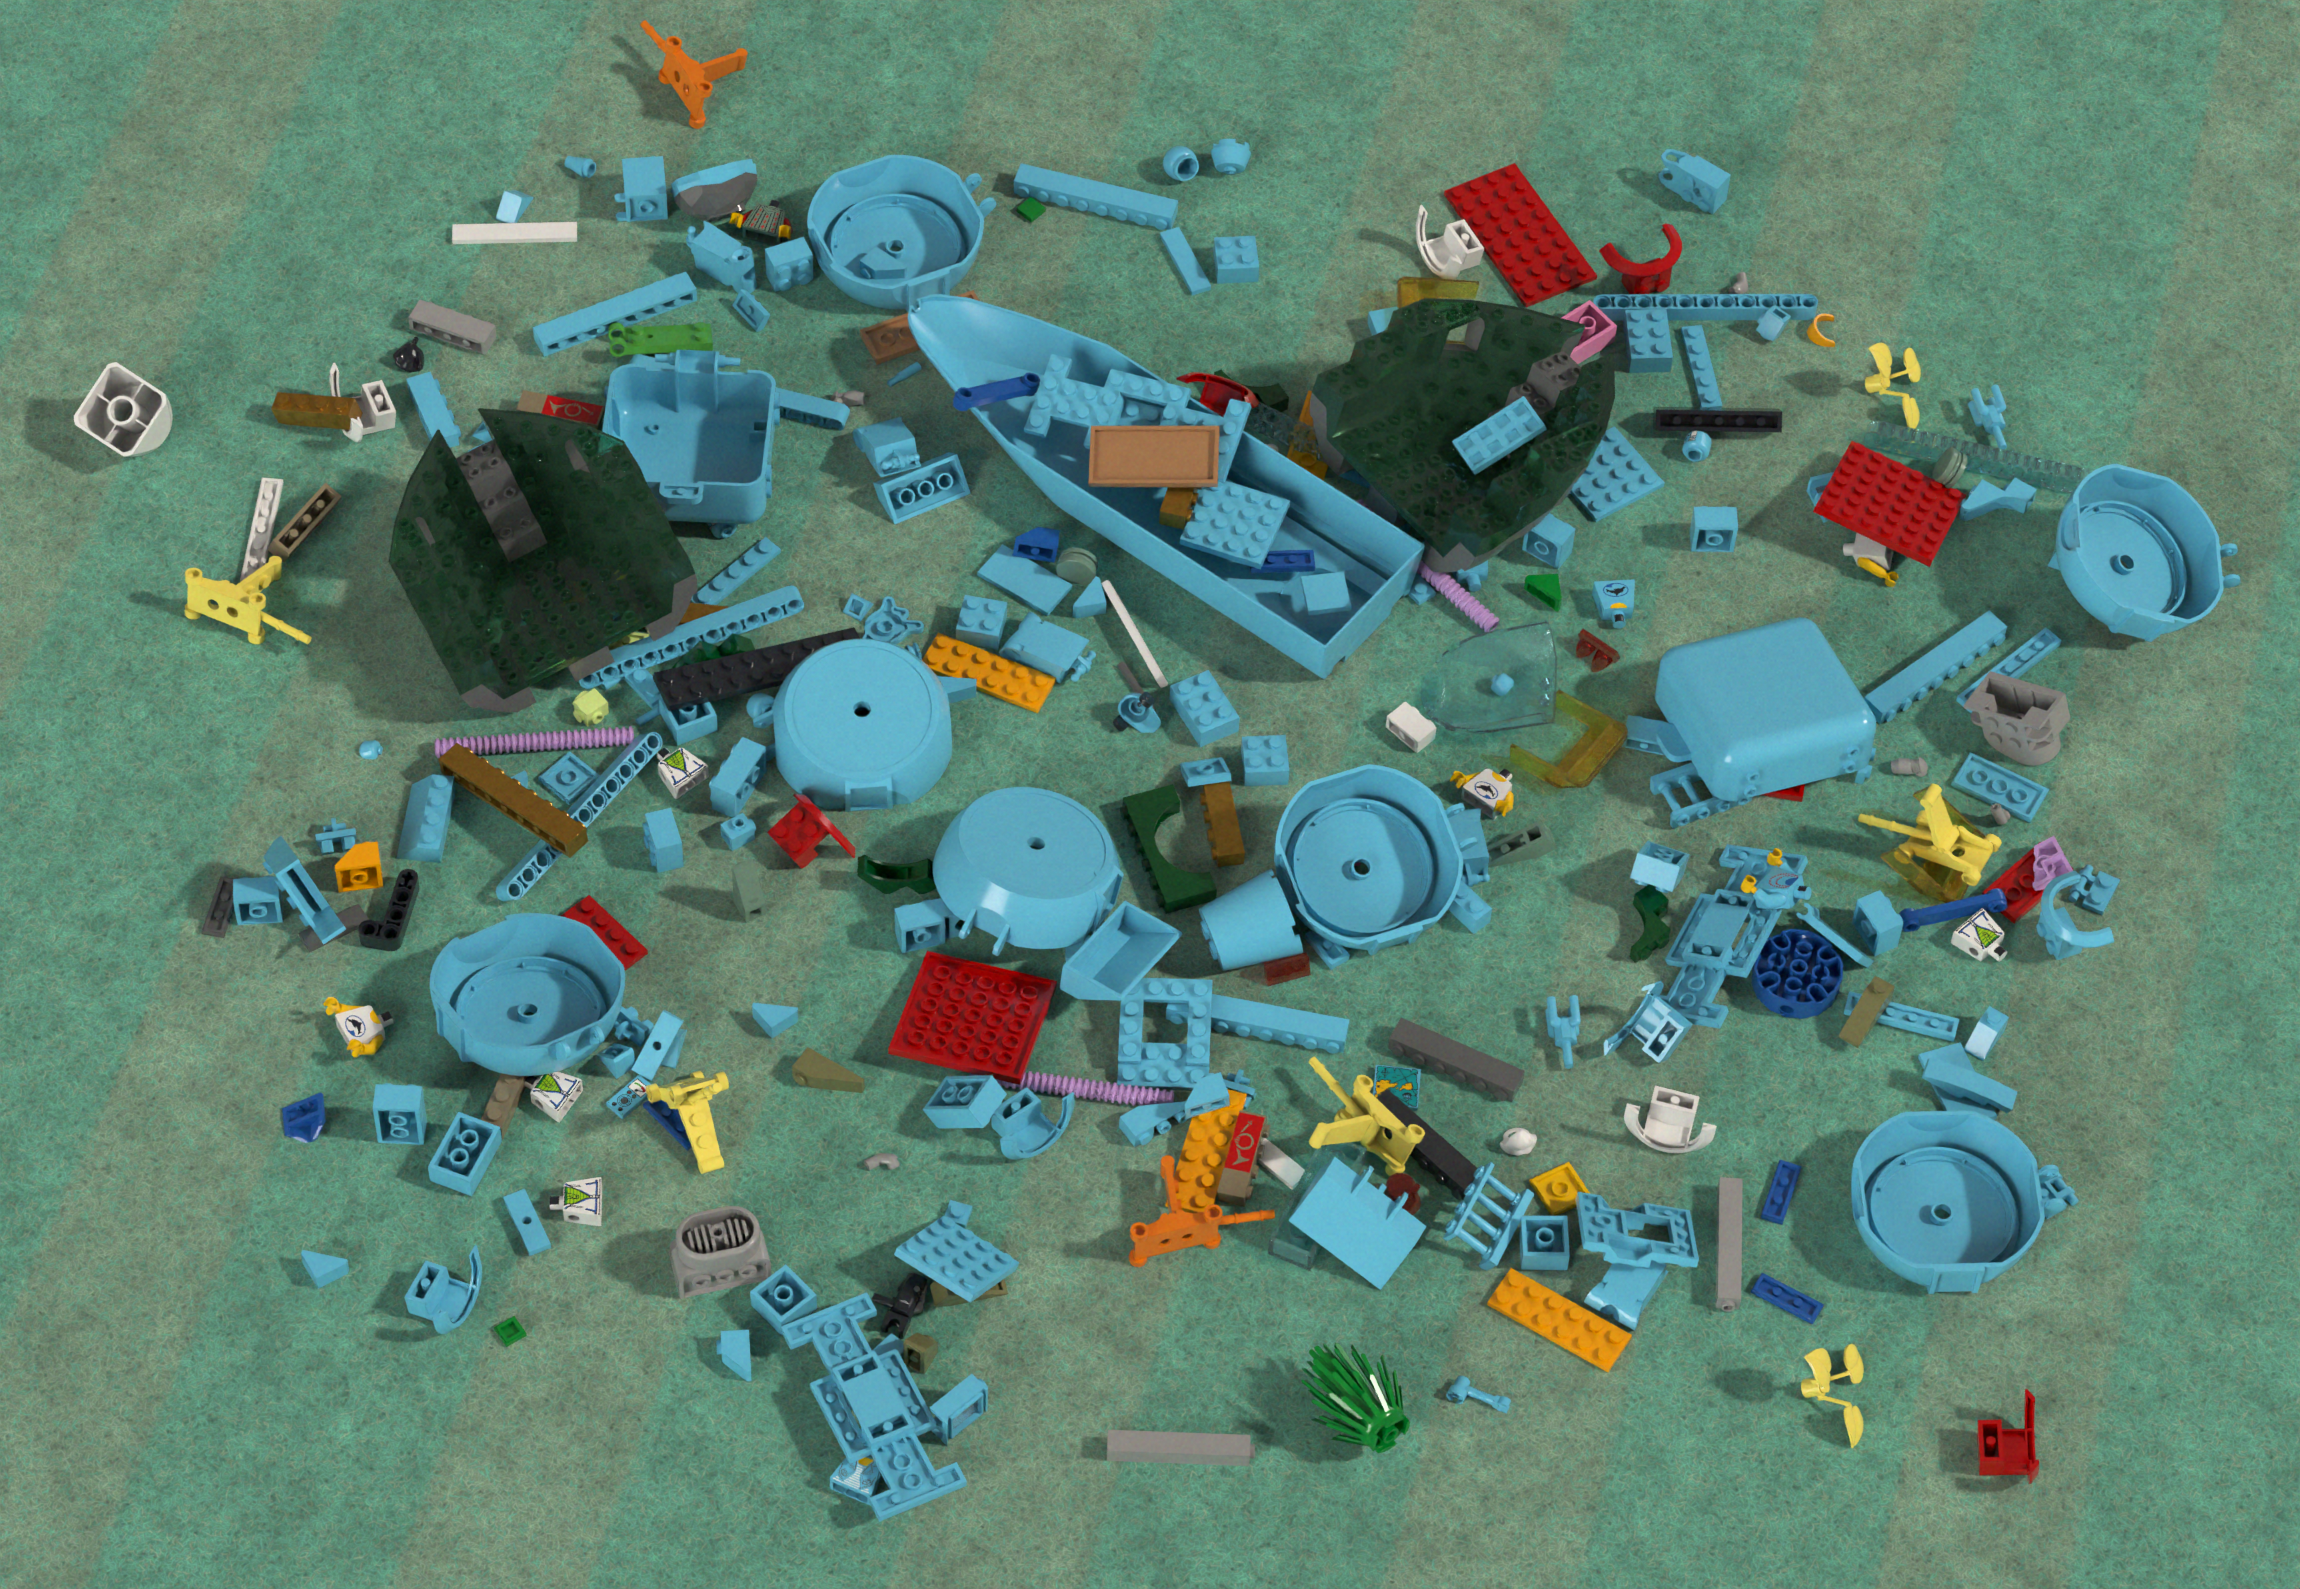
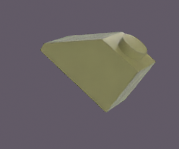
M915 1333L905 1339L903 1343L904 1363L906 1366L925 1374L938 1353V1342L929 1335Z

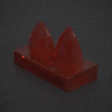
M1582 629L1578 634L1580 640L1576 647L1577 658L1586 657L1597 651L1591 664L1592 672H1599L1608 667L1612 662L1616 663L1620 659L1615 649L1585 629Z
M1307 953L1264 962L1267 985L1272 986L1311 975Z

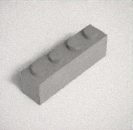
M419 300L409 316L411 330L484 355L487 354L497 337L494 324L473 318L470 315L455 312L450 308L435 305L432 302Z

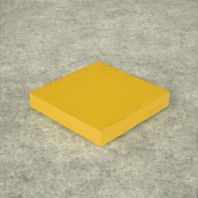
M1570 1162L1529 1180L1530 1185L1551 1216H1558L1577 1207L1575 1200L1577 1192L1590 1194Z

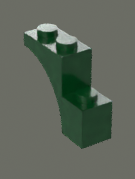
M1222 369L1214 372V375L1234 381ZM1279 383L1264 387L1241 384L1253 392L1259 401V405L1255 408L1258 413H1263L1266 418L1288 410L1289 397Z
M734 633L720 646L700 640L672 668L752 651L755 648L751 639Z
M866 855L858 857L857 876L884 894H891L906 886L918 894H926L937 889L933 877V861L928 858L913 863L895 864L878 861Z
M1650 884L1635 893L1633 906L1639 912L1644 925L1642 936L1631 946L1629 957L1635 963L1641 959L1643 961L1648 959L1653 950L1656 948L1662 949L1669 942L1671 929L1661 920L1668 912L1669 899L1662 892L1656 890L1655 886Z

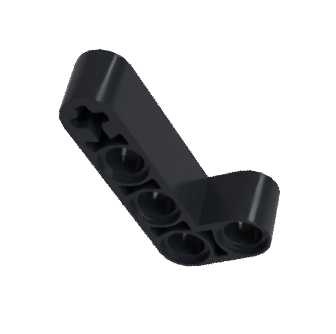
M404 869L399 873L383 922L365 920L360 923L358 932L363 946L384 951H396L401 947L420 887L418 874L415 870Z

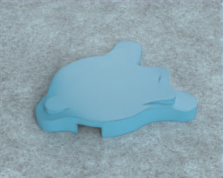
M887 596L883 599L880 609L866 619L865 634L862 639L881 640L897 645L908 635L922 633L924 631V624L917 620H907L909 611L906 608L897 607L894 599Z

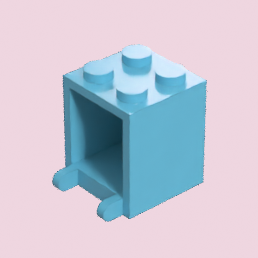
M663 156L622 159L624 193H617L615 201L625 202L626 212H618L616 219L627 222L668 219Z

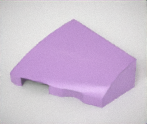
M2054 836L2034 846L2035 862L2033 863V871L2035 875L2032 885L2035 891L2045 889L2054 878L2073 871Z

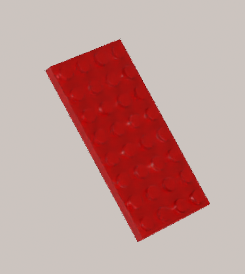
M1515 163L1444 191V196L1460 218L1466 221L1484 247L1486 254L1525 308L1597 279V274Z

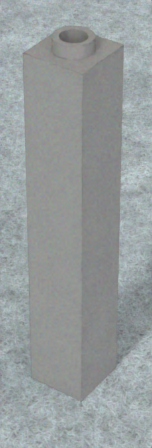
M1719 1177L1717 1187L1716 1308L1730 1312L1739 1309L1741 1302L1743 1179Z
M1108 1430L1107 1461L1249 1466L1250 1458H1255V1444H1250V1435Z

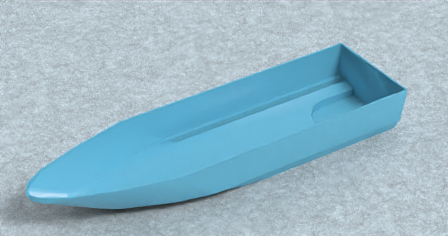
M934 294L917 298L916 306L918 308L916 310L912 305L909 308L908 325L918 347L955 393L961 387H975L1024 376L1026 373H1034L1039 376L1041 384L1051 354L1072 359L1073 363L1067 377L1068 379L1100 387L1105 386L1111 369L1166 382L1105 343L1037 318L978 300ZM1037 392L1034 396H1021L969 408L1017 466L1054 504L1323 679L1332 672L1337 662L1340 660L1345 662L1391 614L1394 604L1410 592L1424 552V544L1244 430L1226 481L1290 500L1288 511L1269 551L1313 550L1315 571L1251 573L1250 566L1181 545L1180 537L1184 531L1183 529L1159 524V512L1168 487H1089L1090 449L1085 448L1083 445L1089 428L1052 419L1045 438L1025 433L1024 428ZM1125 396L1127 400H1131V401H1135V402H1139V403H1143V404H1147V405H1151V406H1155V407H1159V408H1163V409H1164V407H1165V406H1163V405H1159V404H1155V403H1151V402H1147V401H1143V400H1139V399H1135V398H1131V397ZM1189 398L1186 408L1220 416L1195 399ZM1202 487V490L1198 489V491H1197V493L1199 494L1198 499H1199V497H1200V495H1201V493H1202L1204 487ZM1344 572L1351 611L1308 615L1301 585V576Z

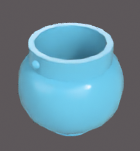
M1185 146L1171 148L1163 158L1164 171L1175 180L1188 181L1196 176L1199 163L1196 155Z

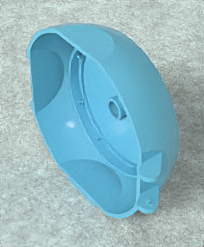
M887 155L836 172L830 176L817 190L810 204L807 219L808 234L819 266L829 280L843 293L869 306L884 309H905L909 313L910 305L914 309L918 308L916 306L917 298L934 294L950 295V291L966 276L981 246L984 218L996 207V201L989 197L984 199L980 206L976 205L970 194L982 182L981 176L977 173L969 175L966 181L963 182L957 173L937 162L916 156ZM877 246L907 266V276L898 279H874L872 277L868 279L860 274L859 260ZM897 246L902 248V250L895 252L891 251L890 248Z
M2119 464L2100 467L2088 474L2076 486L2066 501L2060 515L2056 533V555L2062 577L2072 595L2082 607L2100 622L2106 624L2112 633H2122L2152 642L2161 634L2178 631L2196 623L2209 614L2216 606L2224 588L2235 587L2241 583L2239 575L2230 574L2225 577L2222 576L2221 557L2237 554V545L2228 543L2220 546L2218 533L2206 512L2185 489L2168 477ZM2121 561L2127 565V568L2121 564Z
M843 640L814 651L797 664L785 678L774 699L772 710L753 719V725L756 728H766L771 724L774 727L775 743L766 747V761L776 757L777 768L786 782L798 794L806 795L813 804L825 809L845 808V812L892 809L893 805L910 804L925 795L938 782L952 756L950 707L948 695L943 684L930 667L919 657L898 645L881 640ZM859 707H865L870 711L865 717H859L854 712Z
M1373 764L1363 765L1308 782L1289 802L1279 822L1275 837V870L1288 905L1296 916L1317 935L1341 946L1367 950L1370 956L1375 955L1380 949L1406 941L1409 944L1414 943L1419 935L1432 927L1450 907L1461 882L1463 871V856L1461 852L1478 843L1477 838L1472 837L1466 838L1458 844L1448 818L1465 809L1463 803L1455 804L1444 810L1438 796L1417 779L1396 769ZM1358 862L1367 865L1369 872L1365 875L1358 874L1354 869V864Z
M1033 787L1004 788L974 800L961 810L950 823L939 843L933 860V877L937 891L947 907L959 919L965 921L959 933V938L964 940L970 934L972 925L998 937L992 954L996 956L1002 951L1005 942L1014 946L1031 949H1056L1083 942L1091 931L1096 932L1116 905L1124 876L1120 869L1118 854L1112 838L1101 821L1091 811L1062 794ZM1029 846L1038 847L1040 850L1032 849Z
M520 913L507 915L505 920L465 938L459 939L456 937L452 939L437 956L431 970L429 983L431 999L436 1012L437 1032L440 1036H444L453 1046L462 1062H475L484 1068L498 1073L515 1076H537L567 1069L593 1053L612 1030L620 1013L624 998V966L595 932L583 923L552 914ZM527 1012L535 1013L534 1015L530 1016L524 1015V1013Z
M1917 1111L1900 1113L1880 1124L1869 1134L1860 1146L1852 1166V1211L1857 1229L1863 1241L1888 1269L1908 1281L1926 1286L1928 1294L1958 1291L1978 1293L1980 1284L1999 1277L2023 1258L2035 1242L2043 1225L2044 1218L2061 1211L2064 1208V1201L2054 1198L2043 1203L2040 1188L2041 1183L2059 1175V1168L2055 1165H2046L2038 1170L2034 1155L2019 1137L1999 1122L1974 1111ZM1939 1209L1945 1210L1950 1217L1940 1219L1935 1215L1934 1211Z

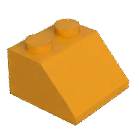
M378 841L355 844L336 863L335 872L339 893L383 887Z

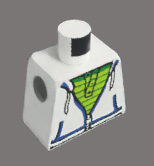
M663 748L657 753V758L660 760L658 763V775L675 799H678L709 777L708 765L684 748H679L673 753L667 748Z
M1983 908L1953 932L1951 943L1980 962L1989 954L2000 962L2007 954V951L2000 946L2003 942L2004 932Z
M561 1072L545 1074L541 1078L528 1076L524 1083L525 1087L532 1090L531 1102L559 1123L583 1091L581 1079Z
M601 1177L566 1182L564 1184L563 1196H550V1210H563L564 1221L601 1226Z

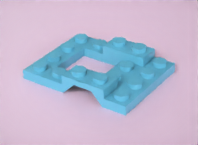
M1142 978L1122 999L1119 1024L1117 1085L1123 1083L1124 1086L1130 1084L1131 1087L1137 1085L1138 1088L1145 1086L1147 1089L1152 1087V1089L1193 1090L1198 1079L1209 1073L1213 980ZM1144 1002L1189 1003L1187 1044L1143 1043Z
M1577 1192L1575 1200L1583 1249L1591 1252H1602L1603 1260L1613 1264L1622 1263L1637 1268H1649L1651 1260L1662 1264L1671 1263L1681 1267L1690 1266L1697 1268L1699 1257L1690 1210L1642 1203L1630 1211L1610 1208L1601 1195ZM1645 1223H1649L1652 1226H1667L1670 1243L1631 1237L1628 1235V1230H1643Z

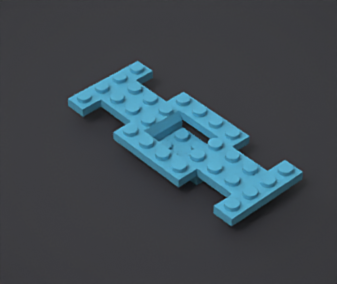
M1051 354L1024 428L1025 433L1045 438L1052 419L1089 428L1083 445L1085 448L1090 449L1091 426H1219L1218 482L1225 483L1252 407L1250 403L1230 399L1224 417L1186 408L1192 392L1190 388L1114 369L1110 370L1104 387L1068 379L1067 377L1073 363L1072 359ZM1125 396L1131 397V398H1135V399H1139V400H1143V401H1147V402H1151V403H1155V404H1159V405H1163V406H1165V407H1164V409H1163V408H1159V407H1155V406H1151V405H1147V404H1143V403H1139V402L1127 400Z
M1727 844L1718 860L1721 867L1735 868L1724 890L1717 889L1714 895L1703 893L1699 895L1665 958L1667 965L1682 968L1667 996L1660 995L1659 997L1692 1024L1721 1028L1729 1011L1725 1005L1712 1003L1726 975L1748 977L1782 912V909L1757 908L1755 898L1752 896L1753 893H1745L1741 890V884L1746 875H1751L1756 879L1754 885L1756 886L1773 867L1778 868L1777 865L1772 866L1767 863V856L1769 852L1772 853L1773 851ZM1782 852L1780 859L1783 863L1786 862L1794 872L1801 875L1808 863L1805 855ZM1744 922L1749 923L1733 952L1731 945Z
M866 1292L781 1326V1332L790 1350L813 1342L829 1375L811 1382L810 1389L849 1464L870 1455L873 1457L889 1490L869 1498V1503L880 1522L967 1486V1481L957 1462L936 1471L930 1463L917 1436L936 1429V1422L897 1348L877 1356L876 1352H872L857 1323L877 1316V1310ZM843 1392L861 1425V1430L842 1395Z

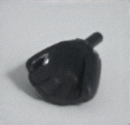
M414 337L412 343L404 344L393 354L396 365L406 372H417L423 369L424 354L417 346L418 337Z

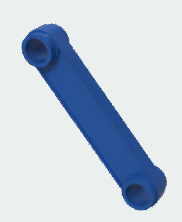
M1026 373L1024 376L975 387H961L954 395L953 406L959 411H967L972 407L1021 396H1034L1040 386V378L1034 373Z
M1996 888L1989 890L1984 895L1917 910L1907 908L1899 912L1903 919V931L1911 932L1918 930L1920 926L1974 915L1982 908L1986 912L1999 913L2007 908V900L2002 889Z

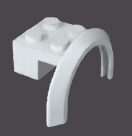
M1420 205L1416 220V239L1421 256L1428 268L1442 279L1451 281L1458 277L1461 270L1480 265L1484 247L1466 221L1463 219L1447 224L1443 236L1426 241L1425 222L1428 213Z
M333 363L329 379L331 396L341 397L339 370L336 363ZM383 381L362 384L361 396L352 397L356 399L363 413L361 419L357 417V420L351 418L350 430L342 429L343 433L356 443L361 442L362 436L365 434L395 428L396 410Z
M1659 1086L1654 1088L1644 1130L1638 1121L1640 1106L1627 1103L1624 1113L1625 1124L1634 1136L1646 1145L1667 1153H1685L1706 1147L1713 1140L1717 1127L1703 1123L1700 1134L1695 1139L1689 1141L1700 1097Z

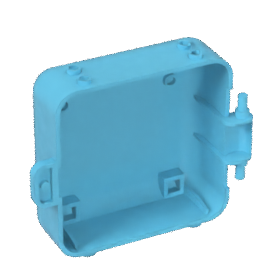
M676 350V353L655 354V362L670 363V365H675V369L646 368V365L627 364L616 368L610 375L609 386H605L604 398L607 401L605 403L599 457L594 459V466L599 467L600 459L627 447L665 521L751 524L759 520L765 512L767 498H772L771 459L775 425L780 426V392H776L775 379L769 373L760 370H748L747 373L719 371V367L740 366V358L726 357V355H720L719 351Z
M1797 617L1675 646L1667 650L1661 658L1655 690V701L1669 725L1658 729L1656 740L1670 761L1683 762L1691 760L1709 791L1717 798L1726 801L1752 798L1757 795L1852 773L1868 765L1876 732L1875 716L1821 630L1812 620Z

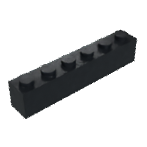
M1654 407L1653 428L1656 431L1782 433V411L1774 408Z
M1386 1089L1377 1099L1407 1128L1410 1124L1420 1126L1425 1132L1422 1141L1415 1145L1410 1155L1423 1170H1428L1439 1184L1445 1185L1450 1189L1456 1199L1464 1200L1466 1196L1464 1191L1473 1183L1475 1179L1473 1175L1477 1167L1392 1092ZM1385 1128V1130H1384L1385 1136H1386L1388 1139H1391V1138H1392V1132H1391V1130L1388 1129V1128Z

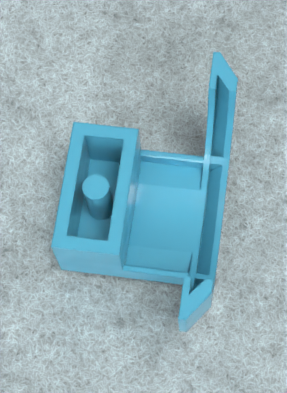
M2076 871L2060 875L2050 881L2045 887L2041 898V912L2036 928L2039 936H2044L2049 954H2054L2056 960L2079 954L2082 948H2096L2114 943L2110 927L2093 932L2078 931L2065 907L2054 910L2053 899L2056 894L2065 887L2080 883L2082 877Z
M1658 981L1645 985L1641 989L1642 991L1648 990L1644 1001L1625 1026L1614 1036L1605 1040L1604 1055L1614 1052L1632 1034L1645 1044L1642 1050L1658 1063H1661L1672 1055L1693 1024L1659 997L1663 989V982Z
M1027 1087L1004 1101L991 1116L992 1128L1002 1137L1000 1145L1003 1155L1012 1160L1030 1158L1042 1153L1053 1145L1065 1131L1070 1121L1075 1104L1074 1093L1072 1092L1062 1098V1113L1056 1126L1042 1113L1041 1100Z
M477 1245L473 1247L469 1254L472 1269L470 1284L450 1278L447 1267L425 1261L404 1297L409 1313L432 1320L435 1330L440 1334H447L459 1327L466 1320L476 1302L482 1279V1264Z

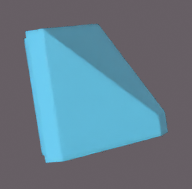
M852 593L843 613L862 621L874 604Z

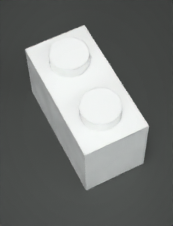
M1406 701L1387 716L1386 728L1416 753L1435 739L1436 727L1434 723L1423 717L1415 707H1411Z

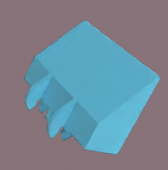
M1124 901L1095 933H1091L1092 936L1074 955L1067 958L1068 961L1062 969L1060 989L1077 999L1122 1001L1183 934L1176 928Z
M1334 1157L1319 1169L1288 1221L1381 1290L1415 1246L1426 1225L1402 1208L1408 1198L1406 1192L1393 1201L1383 1194L1387 1187L1386 1185L1381 1183L1377 1189L1367 1181L1374 1170L1372 1166H1369L1366 1170L1364 1169L1358 1175Z

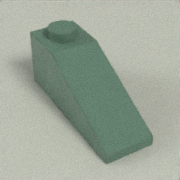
M1539 820L1487 846L1488 853H1490L1488 867L1539 858L1557 849L1551 830Z

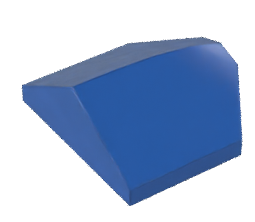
M321 1092L282 1108L285 1136L304 1143L313 1142L318 1138L326 1122L324 1098Z

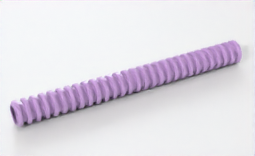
M1363 499L1356 501L1357 503L1372 511L1366 504H1364ZM1422 560L1420 561L1417 573L1426 578L1427 582H1431L1433 587L1436 586L1437 591L1441 590V594L1446 595V599H1451L1450 602L1452 604L1455 603V606L1460 608L1461 612H1465L1466 616H1470V620H1475V624L1480 625L1481 629H1485V633L1492 632L1498 626L1499 618H1494V614L1489 613V609H1484L1485 606L1483 604L1480 605L1478 600L1475 601V597L1470 596L1469 592H1465L1463 587L1460 588V584L1451 579L1450 575H1446V572H1433Z
M622 726V729L608 727V730H605V728H601V730L595 728L593 731L591 729H588V731H584V729L577 731V729H574V732H570V730L563 732V730H560V733L546 731V734H543V732H539V734L532 732L529 735L527 732L525 735H522V733H519V735L512 733V736H508V734L501 736V734H498V737H494V735L487 737V735H484L481 738L479 735L477 738L473 736L467 738L464 736L463 739H460V737H456V739L450 737L449 740H446V738L442 740L436 738L434 741L435 756L440 758L456 743L463 747H468L474 754L478 753V755H482V753L488 755L489 752H492V754H495V752L502 754L505 751L506 754L509 751H513V753L520 751V753H523V750L537 752V749H540V751H544V749L551 751L552 748L555 751L558 748H561V750H564V748L571 750V747H575V749L582 747V749H585V746H589V748L596 746V748H599L600 745L602 747H606V745H609V747H613V745L619 747L620 744L626 746V744H630L634 740V730L632 726H629V728Z
M1032 1071L1024 1074L1020 1085L995 1079L1001 1087L1003 1085L1005 1088L1010 1086L1012 1089L1018 1087L1019 1090H1023V1088L1027 1087L1029 1090L1032 1089L1033 1092L1040 1090V1093H1044V1091H1047L1048 1094L1054 1092L1055 1095L1062 1093V1096L1073 1092L1076 1098L1083 1096V1099L1090 1097V1100L1097 1098V1101L1104 1099V1102L1111 1100V1103L1118 1101V1104L1125 1102L1126 1105L1132 1103L1133 1106L1136 1104L1143 1106L1173 1103L1175 1094L1173 1090L1167 1092L1166 1089L1159 1091V1088L1152 1090V1087L1145 1089V1086L1138 1088L1137 1085L1131 1087L1130 1084L1124 1086L1123 1083L1117 1085L1115 1082L1110 1084L1108 1081L1103 1083L1101 1080L1099 1082H1096V1080L1091 1082L1089 1079L1084 1081L1082 1078L1076 1080L1075 1077L1069 1079L1068 1076L1062 1078L1061 1075L1054 1077L1053 1074L1047 1076L1046 1073L1040 1075L1039 1072L1032 1074Z

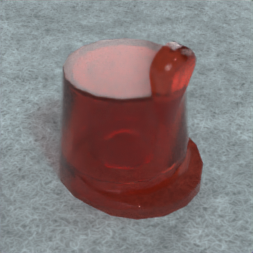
M1395 1173L1387 1179V1187L1383 1194L1395 1201L1398 1196L1401 1197L1406 1192L1408 1198L1402 1208L1411 1215L1416 1214L1421 1205L1420 1196L1417 1193L1420 1185L1415 1184L1414 1179L1408 1174Z

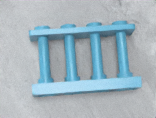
M1693 763L1650 777V790L1653 795L1663 794L1673 811L1670 813V825L1672 828L1685 826L1698 819H1705L1710 815L1725 812L1730 808L1745 805L1752 801V798L1726 801L1717 798L1712 793L1713 798L1701 801L1691 783L1703 779ZM1683 787L1693 805L1681 808L1671 790Z
M1492 1162L1485 1166L1481 1165L1476 1169L1473 1175L1475 1179L1465 1189L1464 1194L1466 1196L1455 1208L1454 1212L1456 1215L1446 1225L1445 1230L1447 1232L1443 1237L1444 1240L1449 1241L1458 1236L1478 1251L1482 1257L1479 1267L1486 1271L1498 1265L1520 1223L1521 1216L1524 1215L1534 1196V1193L1529 1189L1520 1193H1514L1490 1175L1495 1166ZM1485 1183L1509 1200L1511 1205L1507 1211L1481 1193ZM1476 1201L1500 1218L1501 1224L1499 1228H1494L1471 1210ZM1466 1219L1491 1236L1490 1239L1492 1241L1489 1246L1486 1247L1462 1229Z

